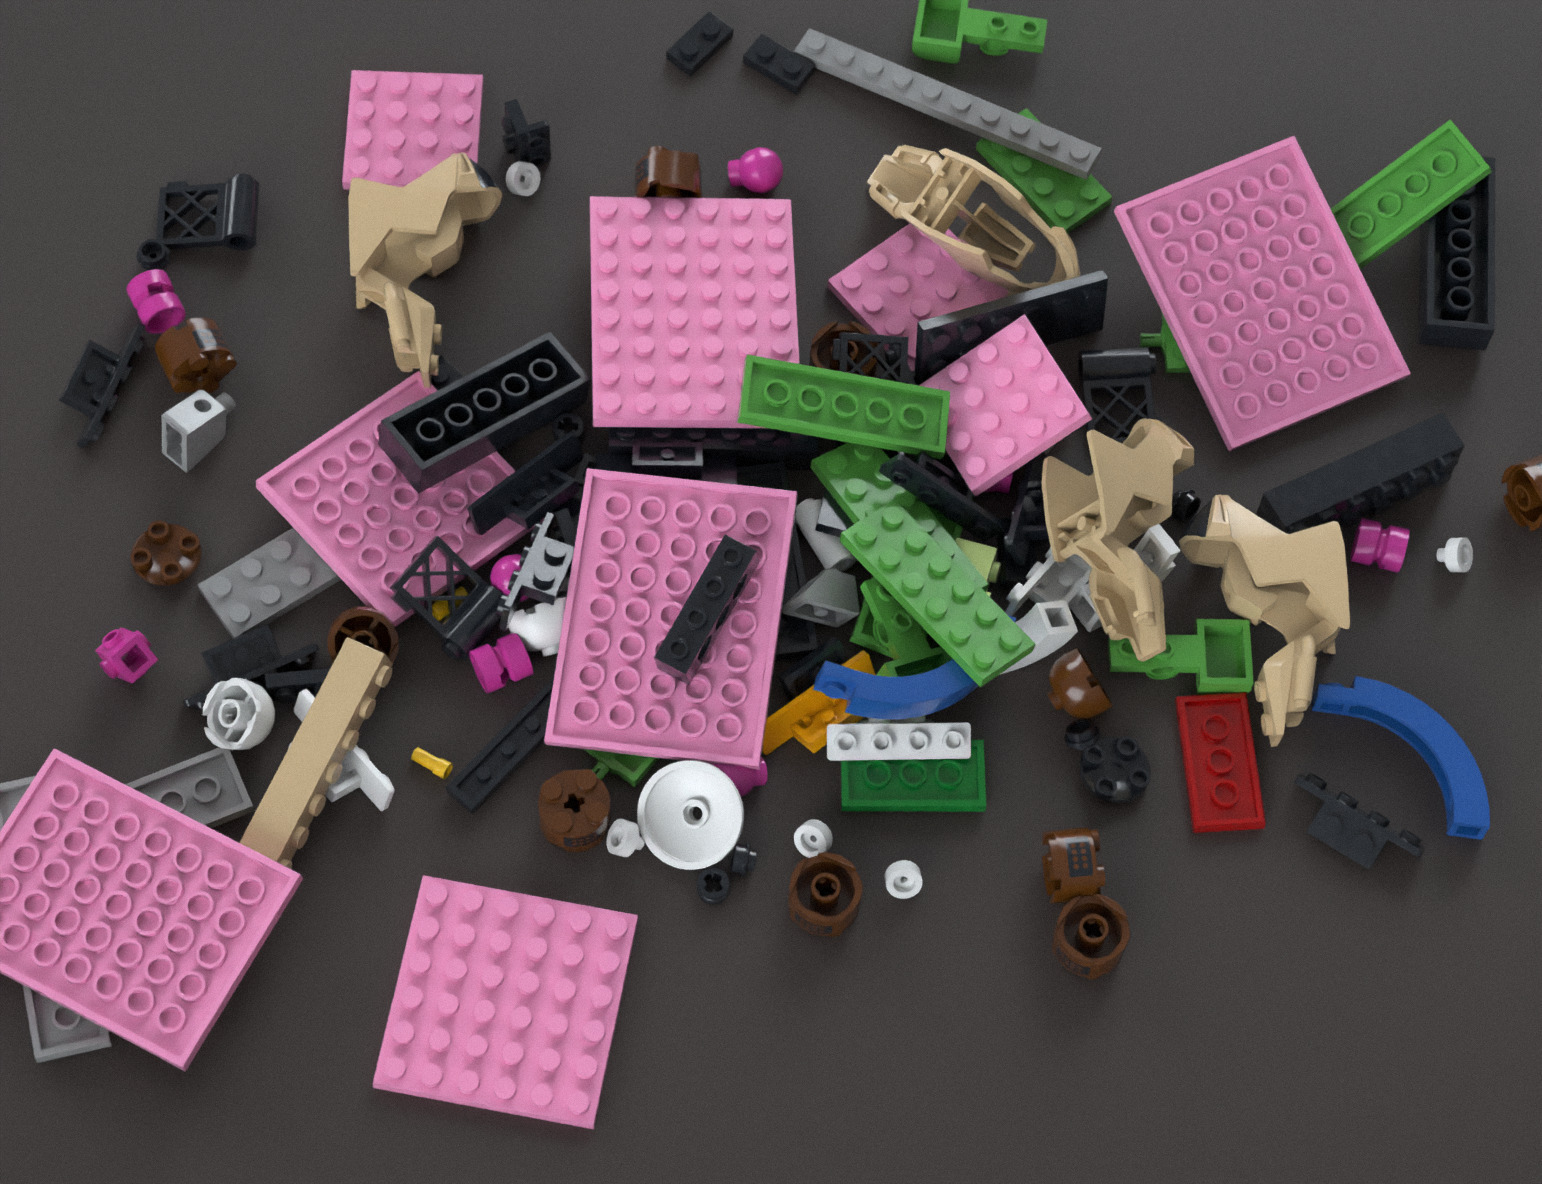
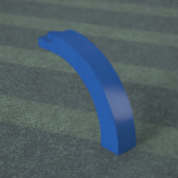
M1009 616L1015 622L1016 617ZM953 659L931 671L904 677L872 675L825 661L816 676L813 690L823 692L830 698L847 700L845 713L875 719H907L932 714L945 709L966 697L978 685Z
M1355 676L1350 688H1345L1339 683L1318 685L1312 700V711L1361 718L1387 728L1400 736L1421 755L1436 777L1445 802L1447 815L1446 835L1483 839L1490 828V809L1482 774L1465 742L1440 714L1411 694L1373 679Z

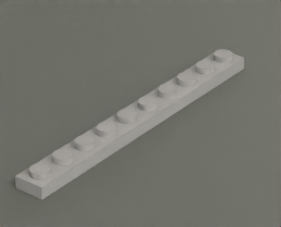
M808 29L794 50V53L815 64V68L1085 180L1088 179L1101 157L1102 148L813 29Z

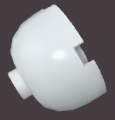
M567 597L556 599L554 605L544 602L534 605L535 607L527 609L526 612L522 609L514 613L508 627L511 633L518 634L526 650L530 652L542 651L543 657L558 653Z
M231 678L228 681L218 682L208 693L203 706V716H207L208 727H204L205 734L212 744L222 749L246 750L253 748L266 739L273 727L275 709L272 699L262 686L247 679Z

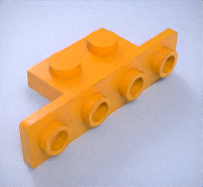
M864 650L841 665L860 672L876 675L870 656ZM813 685L766 719L762 753L768 755L793 736L812 753H815L827 744L828 724H856L864 717L845 713L847 700L830 698L823 692L813 690Z

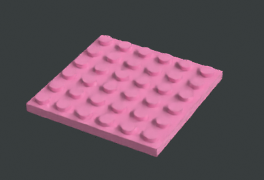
M419 371L256 480V488L359 599L366 606L382 611L393 622L395 627L415 612L412 609L405 612L391 599L394 592L390 587L433 537L439 536L475 571L534 529V526L526 529L506 517L483 535H479L474 530L467 510L468 507L515 472L497 451L418 494L378 445L381 420L438 391L432 384L430 388L423 386ZM436 548L429 556L430 571H446L445 556ZM422 565L417 569L416 572H423ZM453 565V571H459V570ZM455 575L454 585L464 579L465 576ZM423 576L410 577L403 588L413 597H424ZM430 576L431 596H440L447 591V576ZM420 601L419 603L424 607V601Z
M423 875L372 1083L373 1088L594 1129L638 923V915Z

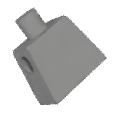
M198 390L162 414V453L188 473L224 439L226 435V415L236 407L232 397L222 392L213 398L204 390Z

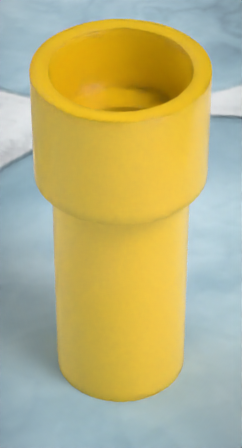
M462 586L455 590V596L468 594ZM455 600V606H458L462 600ZM436 601L432 604V615L438 621L449 614L448 601Z
M419 747L413 751L411 760L432 770L433 774L443 779L449 776L453 768V763L443 758H438Z

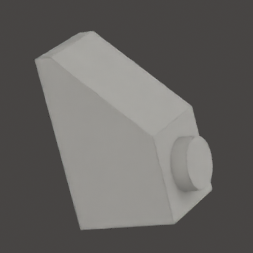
M833 568L821 571L819 575L808 581L782 607L783 614L836 628L840 627L860 614L855 576L842 573L838 569Z

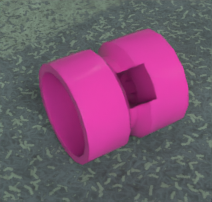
M159 269L148 270L140 273L128 283L126 288L127 294L134 308L138 310L137 313L141 323L145 325L144 329L148 333H164L172 326H178L184 320L186 315L185 309L178 295L174 293V287L165 271Z
M1361 518L1355 534L1350 561L1368 566L1373 562H1377L1380 569L1399 573L1405 557L1410 529L1393 525L1383 529L1381 522Z
M511 633L497 639L496 646L494 647L486 644L469 651L475 673L487 694L505 687L508 679L517 682L534 673L528 653L518 634Z

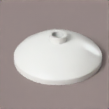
M685 760L663 767L648 780L639 798L637 820L645 844L657 858L676 868L695 870L719 862L732 851L742 832L744 809L738 789L723 771L706 762ZM696 806L702 810L700 820L693 816V809Z

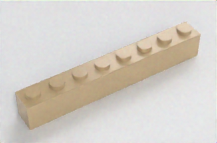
M346 638L248 825L240 844L289 869L292 868L291 860L297 848L300 849L304 846L309 835L308 827L313 817L318 816L324 808L326 802L325 794L330 784H334L341 775L343 768L341 763L347 751H352L358 742V730L364 719L367 720L372 715L375 709L376 695L381 687H385L391 678L393 663L384 653L351 638Z

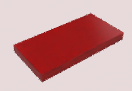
M1247 692L1176 696L1175 706L1193 833L1264 829L1266 821Z

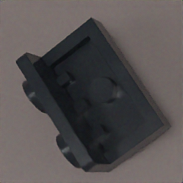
M517 99L504 102L505 116L501 117V123L505 135H502L506 152L508 154L513 153L516 162L531 163L536 167L550 161V127L547 120L528 125Z

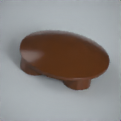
M158 520L152 522L148 526V530L144 531L137 538L132 547L130 557L135 572L143 580L156 585H172L192 575L200 563L202 551L199 538L191 530L181 525L167 524L165 521Z

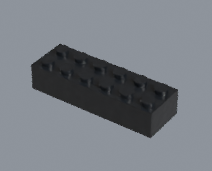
M1482 157L1492 172L1420 225L1419 344L1486 350L1495 331V158Z
M548 332L381 420L378 445L419 494L550 423L559 415L568 413L585 404L591 379L553 334Z
M1440 413L1264 492L1256 515L1286 534H1292L1332 521L1338 522L1340 527L1343 525L1346 528L1360 522V519L1372 512L1380 514L1400 499L1405 501L1411 500L1418 496L1422 489L1431 485L1439 487L1448 482L1452 477L1451 474L1455 465L1459 462L1458 459L1465 445L1445 414Z
M609 427L608 454H633V442H702L703 455H737V467L784 461L786 470L812 471L810 468L812 460L817 457V437L771 428Z

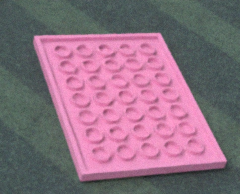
M1295 136L1116 206L1114 209L1122 230L1229 452L1398 382L1411 374Z
M590 197L593 427L765 428L737 423L744 360L747 355L800 364L791 199Z
M587 468L544 738L546 745L681 761L696 760L708 764H732L760 770L798 496L797 491ZM724 535H727L756 550L759 564L690 685L659 670L654 656Z
M54 748L0 830V973L186 1071L303 878L301 874Z

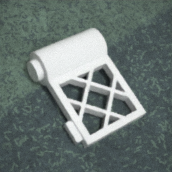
M813 498L804 500L796 507L795 523L825 569L833 568L838 569L840 572L846 571L858 560L839 541L840 537L815 531L822 500H814Z

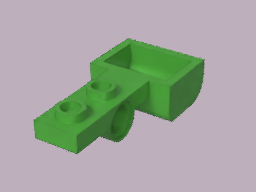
M919 0L912 52L921 59L956 64L960 59L962 42L979 44L980 49L991 56L1004 55L1009 49L1043 53L1048 19L967 8L968 0Z
M876 578L863 582L860 588L875 619L873 622L874 638L878 646L883 650L889 649L893 657V661L884 663L877 675L886 677L917 675L936 669L952 659L942 647L930 648L919 623Z
M1197 619L1193 628V635H1166V650L1144 662L1138 661L1129 639L1112 640L1108 638L1109 672H1146L1149 678L1158 680L1173 678L1178 673H1196L1197 695L1249 693L1254 685L1249 620Z

